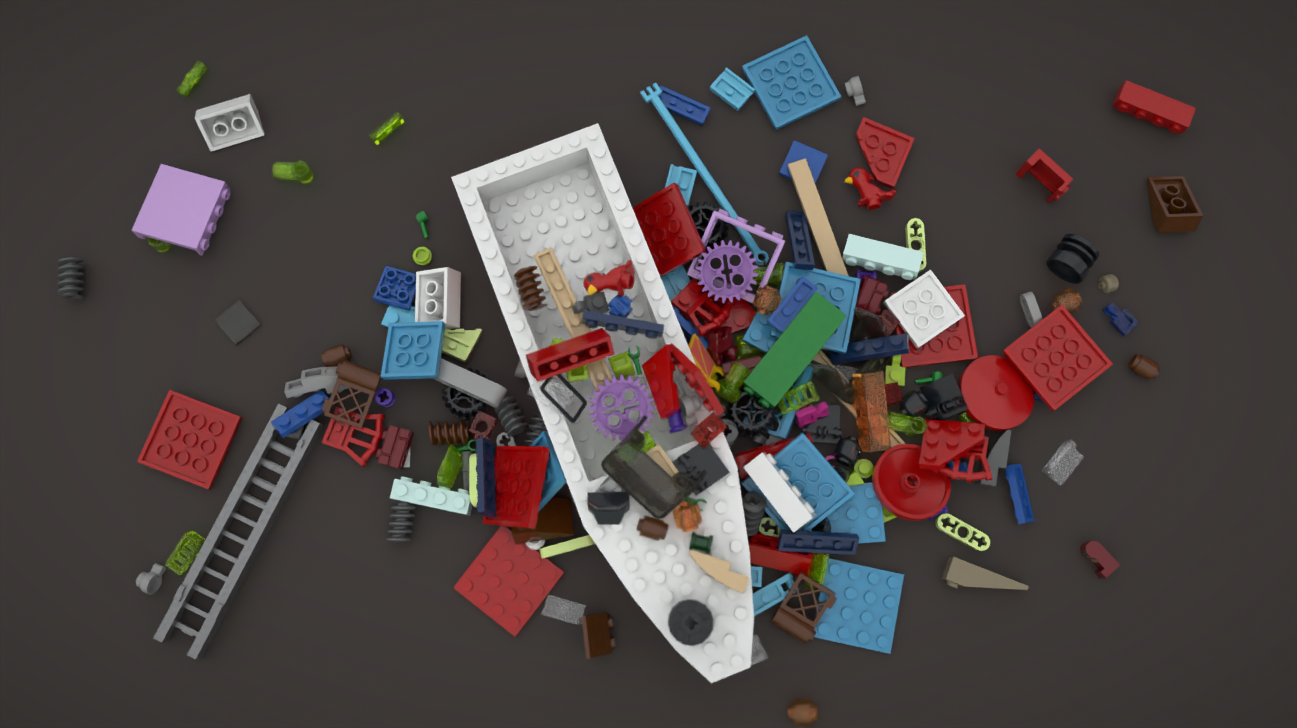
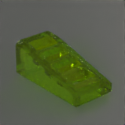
M810 381L787 391L778 402L782 415L817 402L820 400L814 383ZM808 388H809V391H810V393H811V395H812V398H810V399H809V397H808V395H807V392H806V389H808ZM798 392H802L805 401H801ZM794 394V397L797 401L796 405H794L790 395ZM785 397L787 398L788 403L790 405L789 408L786 407L785 402L783 400V398Z
M192 530L184 533L166 561L165 566L179 576L183 575L198 555L205 539ZM186 546V547H188L189 549H191L192 551L190 552V551H188L187 549H185L184 547ZM179 553L186 556L187 559L183 558L181 555H179ZM175 559L178 560V561L181 562L183 565L180 566L179 564H177L176 562H174V560H175Z

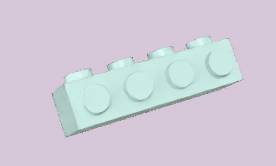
M849 234L842 259L843 262L850 266L858 265L870 271L878 270L886 275L894 274L906 280H916L924 252Z
M402 476L400 480L394 479L390 495L391 499L468 516L471 514L473 505L470 502L468 490L458 489V492L450 491L451 487L439 485V488L431 487L432 483L420 480V483L417 484L412 482L413 479Z

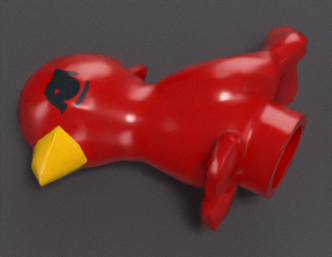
M856 167L851 170L844 182L852 184L859 189L861 196L858 203L859 207L867 206L868 210L880 208L883 200L891 201L897 194L895 189L884 191L870 183L874 179L871 177L872 174L868 173L864 168Z
M629 260L625 265L610 270L606 275L605 273L601 274L598 272L590 273L585 277L583 286L589 295L609 289L618 291L619 297L624 296L625 289L631 290L634 286L635 271L633 263Z

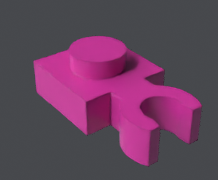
M821 402L816 407L811 405L796 411L795 416L798 427L802 428L817 422L818 417L829 415L827 403Z

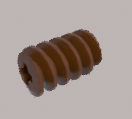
M537 266L522 268L514 274V279L517 280L516 287L520 288L518 294L521 295V303H524L522 306L524 311H535L548 305L541 303L546 299V296H539V294L544 292V289H537V286L542 284L541 281H535L540 276L539 273H533V271L538 269Z
M455 420L452 421L451 426L448 425L447 421H444L443 426H441L439 421L436 422V426H433L432 421H429L428 434L432 445H437L438 441L440 445H444L446 442L448 445H452L453 441L456 445H460L461 440L464 445H467L471 432L469 420L466 426H464L463 420H460L459 426H456Z

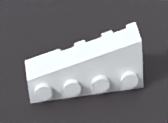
M762 452L743 468L790 529L795 532L817 516L814 512L815 510L802 498L799 489L788 481L789 477L783 469L779 470L775 465L777 461L770 453Z

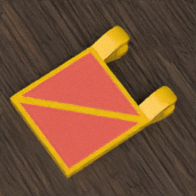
M695 333L688 344L695 364L702 371L710 387H715L719 391L720 384L715 381L718 378L715 373L718 372L723 377L724 369L715 365V362Z

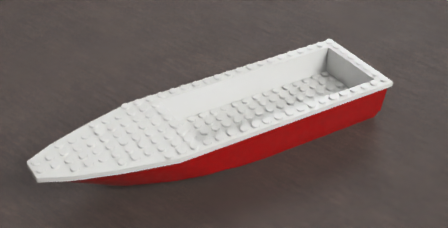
M594 124L451 177L584 528L638 605L674 649L707 680L713 683L750 668L754 626L750 552L738 469L716 414L713 411L709 412L702 403L704 400L698 396L694 388L691 389L685 382L686 377L675 365L673 380L677 384L678 397L696 395L699 400L700 410L695 412L698 424L670 434L668 419L660 418L655 401H652L649 405L654 406L655 409L649 410V413L654 415V417L647 419L651 425H643L646 431L638 430L639 437L635 436L634 433L631 434V440L624 436L623 442H621L619 436H616V439L613 441L611 438L612 434L604 437L605 430L597 431L600 426L599 424L592 425L596 418H589V415L594 413L593 410L588 409L589 406L594 405V403L589 401V398L596 397L592 392L593 390L596 391L590 377L587 380L570 383L587 401V405L576 422L572 423L540 391V387L546 379L537 382L530 373L526 354L549 347L552 344V339L562 338L564 341L572 339L533 256L552 247L577 302L584 301L583 297L589 295L583 286V281L588 274L598 272L601 274L605 273L606 275L610 270L625 265L627 261L631 260L635 271V281L631 290H624V296L627 295L633 301L631 303L633 310L626 318L664 324L663 334L661 337H657V339L647 338L644 334L639 333L637 335H629L622 330L611 332L605 330V327L599 326L597 328H590L591 332L603 328L611 337L614 355L604 358L611 375H614L608 358L626 351L628 353L629 347L630 352L636 354V345L640 348L639 363L642 374L637 375L633 359H631L635 370V375L631 376V382L639 379L638 386L643 383L646 384L643 391L650 390L642 365L666 344L673 343L695 364L599 124ZM528 266H537L538 269L533 271V273H539L540 276L535 281L542 282L541 285L537 286V289H544V292L539 294V296H546V299L541 303L548 304L546 307L535 311H524L522 309L524 303L520 301L521 295L518 294L520 288L516 287L517 280L514 279V274L518 270ZM609 289L601 291L605 294L607 304L618 295V291ZM566 372L561 373V375L567 380ZM556 375L552 377L544 388L572 418L583 404ZM626 390L623 394L624 399L627 401L632 400L634 392ZM650 393L647 397L653 398L652 393ZM610 395L604 398V405L611 406L614 403V397ZM634 402L626 406L622 403H619L618 408L605 410L604 414H608L616 410H619L621 413H623L624 408L639 405V402ZM630 411L629 419L636 420L639 417V411ZM617 415L609 418V424L612 426L617 425L620 421ZM706 439L730 473L697 496H695L682 478L648 502L625 467L658 444L671 462H673L680 455ZM616 470L621 475L622 481L626 484L620 492H629L630 510L625 513L619 525H598L593 514L588 511L587 493L595 492L604 480ZM679 493L695 500L704 499L707 504L701 501L697 504L698 508L704 511H699L698 514L693 505L678 498ZM644 515L664 520V523L668 524L665 539L657 541L639 536L640 531H636L639 518L643 519ZM697 515H701L702 521L697 520ZM692 532L707 537L713 535L710 554L697 549H693V551L731 562L729 571L749 577L745 593L730 589L719 583L695 563L689 555ZM686 599L697 600L705 604L711 611L714 620L713 630L709 638L695 646L684 645L678 642L670 633L668 627V615L672 607L679 601ZM692 616L688 617V621H685V625H688L690 629L693 628V624L697 623L696 620L692 619Z

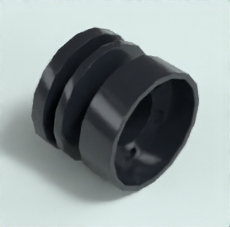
M1066 234L1057 245V250H1054L1047 259L1046 265L1060 279L1069 283L1079 284L1088 274L1089 268L1099 258V251L1085 238L1075 234Z
M686 599L679 601L672 607L668 615L670 633L678 642L684 645L695 646L703 643L709 638L713 630L714 620L711 611L705 604L697 600ZM690 616H692L693 620L697 621L691 629L688 625H685V621H688Z

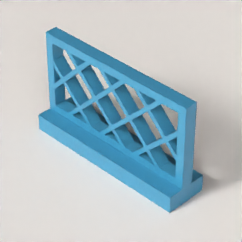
M807 366L797 378L795 386L792 385V394L781 398L779 402L784 401L786 409L784 412L779 413V415H774L778 418L779 423L777 431L768 429L767 434L783 440L788 439L796 419L795 412L800 409L813 376L814 367ZM751 408V411L749 410L750 414H754L757 412L756 410H753V408ZM745 416L743 424L749 425L748 417ZM761 417L762 421L756 423V425L762 423L764 421V418Z

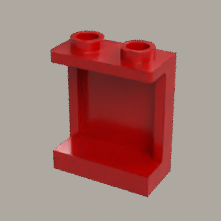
M1040 148L1015 173L1020 179L1027 172L1034 176L1052 193L1046 200L1048 203L1053 199L1057 201L1070 188L1068 184L1073 180L1070 175Z

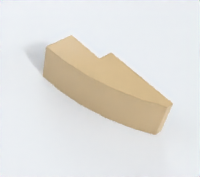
M689 551L691 558L709 576L730 589L745 593L749 577L729 571L731 562L697 551Z

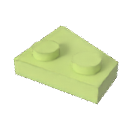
M445 329L442 353L466 363L482 334V329Z

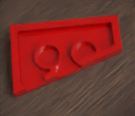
M666 344L642 365L661 419H668L680 409L677 384L673 380L675 363L671 362L673 345Z

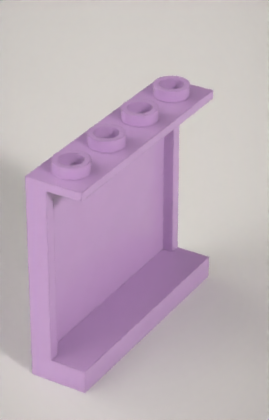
M161 164L131 231L138 238L145 240L147 237L195 250L199 255L203 256L204 251L209 247V239L216 230L217 220L223 214V206L230 197V188L224 181Z

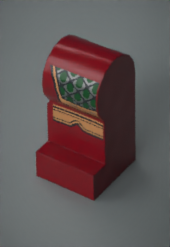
M1089 541L1081 545L1080 552L1082 556L1090 559L1098 568L1094 573L1100 579L1107 578L1120 566L1099 542Z

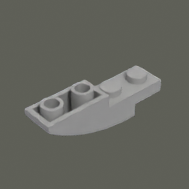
M319 367L303 370L300 379L286 382L284 390L286 397H300L304 393L318 392L323 388L326 389L327 394L332 393L338 378V374L335 373L337 367ZM340 384L338 392L340 393L344 389H348V386Z

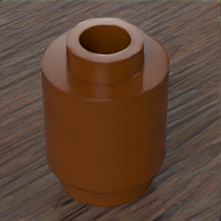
M342 344L326 349L325 352L321 353V357L325 367H336L339 362L343 363L344 360L350 362L349 358L352 357L350 348Z
M1135 354L1128 364L1131 371L1147 380L1156 378L1160 372L1159 364L1143 354Z
M644 515L643 519L639 518L636 531H640L639 536L657 541L659 539L664 540L668 524L664 523V520Z

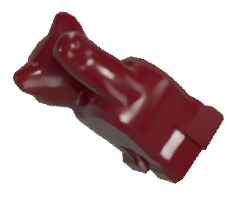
M721 326L717 329L718 332L713 333V331L706 333L708 348L717 367L722 364L721 353H723V360L731 359L736 361L738 347L733 344L731 336L732 327Z

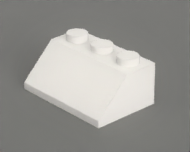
M251 94L196 110L195 120L211 152L265 135Z
M449 267L416 272L415 322L443 321L446 324L445 329L460 328L461 272Z

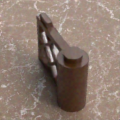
M344 360L343 363L339 362L335 373L338 374V378L330 400L325 399L322 410L325 411V416L362 428L380 383L381 373ZM340 384L348 386L351 394L341 398L338 392ZM360 392L370 394L368 401L361 405L355 395ZM353 396L357 407L347 411L342 400ZM340 402L344 410L339 415L330 412L332 405ZM359 409L362 415L360 422L353 421L349 412Z
M800 572L782 603L776 609L770 622L803 643L811 642L816 634L814 628L826 608L831 609L837 600L834 597L835 592ZM801 579L810 583L811 590L800 592L798 584ZM824 591L829 596L826 601L817 602L815 592ZM812 593L814 603L803 606L801 595ZM798 596L801 606L793 608L787 604L790 598ZM816 607L817 615L814 620L806 616L804 609Z

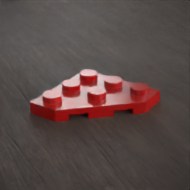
M863 117L855 135L875 182L893 189L915 138Z
M671 343L670 345H673L671 362L675 363L678 370L686 377L685 382L691 389L694 388L698 396L704 400L702 402L704 407L709 412L713 411L717 416L721 415L725 411L702 371Z
M925 419L919 468L941 470L946 467L948 462L953 459L956 461L967 454L968 450L974 446L979 447L984 443L985 424Z

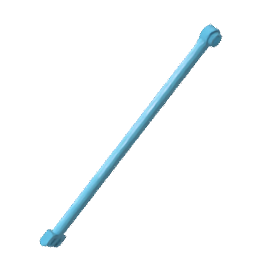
M657 83L652 84L654 92L650 86L646 88L648 96L644 90L640 91V95L646 104L649 102L653 103L721 208L730 213L729 217L736 219L737 213L659 96L662 95V91ZM733 225L749 250L752 251L753 258H756L754 264L761 267L764 266L765 262L766 265L769 259L768 254L760 250L748 231ZM763 255L764 261L759 260L758 256Z

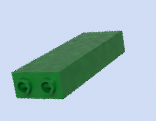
M815 292L741 384L744 386L743 390L751 396L755 395L760 399L759 403L768 409L770 407L773 409L847 316L819 293Z

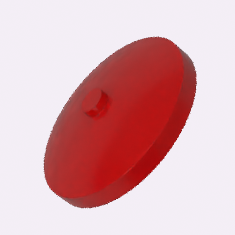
M996 355L980 357L970 363L961 374L958 385L968 407L965 412L974 422L985 424V428L989 430L1005 431L1017 427L1030 415L1034 405L1033 388L1008 358Z
M900 444L885 451L877 460L872 473V484L875 494L880 503L893 515L910 521L926 520L936 515L946 505L951 491L950 477L942 473L938 474L930 469L919 468L921 446Z

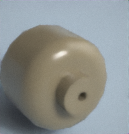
M1106 274L1099 277L1098 288L1102 289L1104 293L1108 294L1118 289L1119 281L1115 275Z

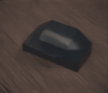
M629 492L587 493L588 511L593 514L598 525H619L625 513L630 510Z

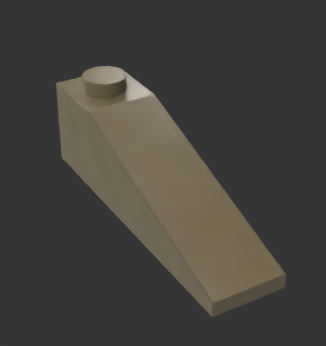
M948 557L941 578L947 581V586L956 589L958 586L1028 590L1029 588L1025 584L956 557Z

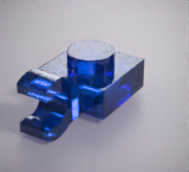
M1113 302L1103 309L1106 315L1113 318L1110 323L1122 336L1127 335L1139 323L1127 309L1120 311Z

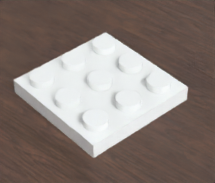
M931 270L883 302L917 349L965 316Z

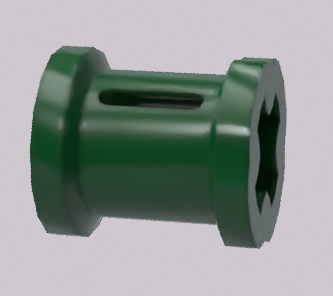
M692 532L689 550L697 549L710 554L713 535L707 537Z

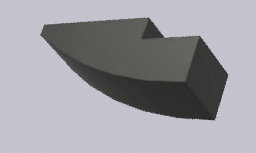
M1011 430L1001 432L987 450L986 458L991 469L992 480H976L975 485L988 488L996 486L998 470H1003L1007 467ZM980 464V467H979L978 472H982V471H983V468H982V465H981V464Z

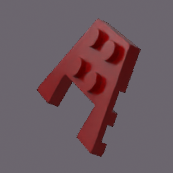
M735 297L736 301L731 307L730 317L721 322V326L732 327L731 334L749 328L756 315L754 309L742 298L738 300ZM715 300L712 301L721 309H723L724 303ZM703 305L704 311L712 317H717L714 312ZM717 329L711 330L713 333L718 332ZM707 348V352L709 353L713 361H715L712 356V353L709 351V348Z

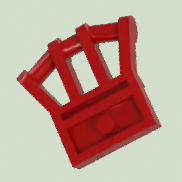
M693 278L671 301V305L676 307L682 315L690 320L698 335L702 337L706 335V332L718 329L722 325L721 322L730 317L729 313L736 299L733 297V303H731L729 298H726L724 307L721 309L710 300H715V295L713 294L708 297L710 291L703 292L702 290L705 285H698L700 280ZM719 297L717 301L723 303L722 297ZM705 305L708 309L714 312L717 315V317H712L701 307ZM695 313L705 320L707 324H700Z
M336 407L334 410V414L339 415L344 412V410L339 407ZM349 412L353 421H360L362 415ZM367 414L365 420H375V431L365 427L358 428L331 418L322 443L347 452L355 461L365 467L368 459L379 449L377 446L380 439H382L385 415ZM355 430L372 435L371 443L353 438ZM354 443L368 449L359 457L349 448V445Z
M984 436V443L979 447L974 446L968 450L967 454L954 461L953 470L944 467L941 470L933 471L938 474L947 475L956 481L957 479H963L971 483V481L992 480L991 469L986 458L989 437ZM961 458L969 459L967 472L959 471ZM975 460H980L983 468L982 472L973 473Z

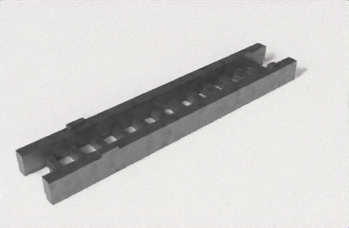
M281 404L277 405L153 639L162 643L168 642L175 627L192 637L196 636L187 654L194 659H202L324 428V425L311 420L305 432L302 433L295 450L276 442L275 439L279 433L272 426L271 421L290 410ZM271 448L291 457L286 468L266 459ZM261 466L281 475L277 485L256 476ZM252 483L272 492L267 503L247 494ZM243 500L263 509L257 522L237 513ZM233 518L254 527L248 540L228 531ZM224 536L244 545L238 558L218 548ZM214 554L235 563L229 576L208 566ZM205 572L225 581L219 594L199 584ZM195 590L215 599L210 612L189 602ZM185 609L206 618L200 630L179 621Z

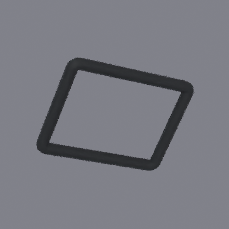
M561 374L556 375L583 402L572 418L544 389L552 379V377L547 378L541 385L540 391L570 422L575 423L587 405V401Z

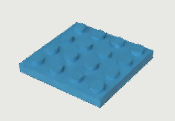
M807 35L742 66L745 76L750 85L755 89V94L775 130L841 99L839 91Z
M786 262L775 310L802 277L806 278L818 288L816 290L817 293L847 316L821 348L845 354L861 279L816 268L813 270L794 269L793 263ZM771 327L770 337L779 338L781 333Z
M803 432L773 456L777 461L775 465L779 470L783 469L789 477L788 481L799 489L802 498L813 507L817 515L798 529L799 531L811 530L855 494ZM750 476L742 482V485L748 492L758 493L766 499L765 511L781 530H791Z
M825 558L821 584L834 591V597L837 600L831 609L826 608L814 628V631H816L814 637L891 654L904 575ZM819 591L817 602L826 601L829 594Z

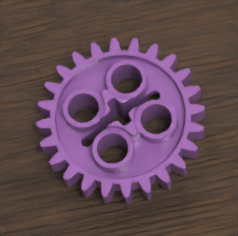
M723 240L721 241V246L714 243L713 250L707 247L709 253H701L704 260L698 259V262L702 265L701 267H696L697 270L701 271L696 277L702 278L698 285H705L702 291L709 290L708 297L714 294L715 301L722 297L723 303H725L726 298H729L731 303H733V297L740 300L741 293L747 296L745 290H753L750 283L756 284L757 282L752 278L758 276L757 273L753 272L758 266L752 265L756 258H749L752 251L745 253L746 246L740 249L739 242L732 246V240L729 241L728 245H725ZM724 254L727 255L728 268L733 270V273L729 274L730 289L727 287L726 275L722 274V271L725 270ZM733 255H738L741 258L738 266L730 264V258ZM714 258H719L722 262L721 267L718 269L711 267V261ZM740 274L743 276L744 281L741 285L733 283L734 275ZM721 277L724 279V286L722 288L714 286L715 278Z
M620 374L619 380H616L615 376L612 375V382L604 379L605 385L597 384L600 390L592 391L596 397L589 398V401L594 403V405L588 407L589 410L594 411V413L589 415V418H596L592 425L599 424L600 426L597 431L605 430L604 437L612 434L611 438L613 441L616 439V436H619L621 442H623L624 436L631 440V434L633 433L639 437L638 430L645 432L646 430L643 425H651L647 419L654 417V415L649 413V410L655 409L654 406L649 405V403L654 401V398L647 397L651 391H643L646 384L643 383L638 386L639 379L631 382L632 377L630 375L626 380H624L622 374ZM626 390L634 392V397L630 401L625 400L623 397ZM607 395L614 397V403L611 406H606L603 403ZM634 402H639V405L624 408L623 413H621L619 410H616L608 414H604L605 410L618 408L619 403H622L626 406ZM638 410L639 417L636 420H630V411ZM613 415L619 416L620 419L619 423L615 426L609 424V418Z

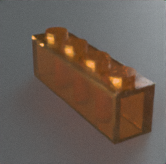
M883 371L852 374L859 446L863 452L891 449Z

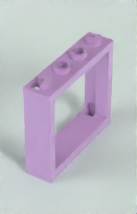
M719 209L718 212L714 211L702 238L705 249L718 219L777 243V247L758 288L761 293L757 295L745 290L747 296H744L742 293L740 294V298L758 305L785 243V240L782 239L783 235L774 231L772 234L764 232L766 228L757 224L754 227L747 224L748 220L739 216L736 219L729 217L730 213L725 210ZM702 254L693 259L687 275L700 281L702 278H698L696 275L700 274L701 271L697 270L696 267L699 265L698 259L702 258ZM715 278L713 284L717 288H722L724 280ZM727 282V287L730 289L731 284Z

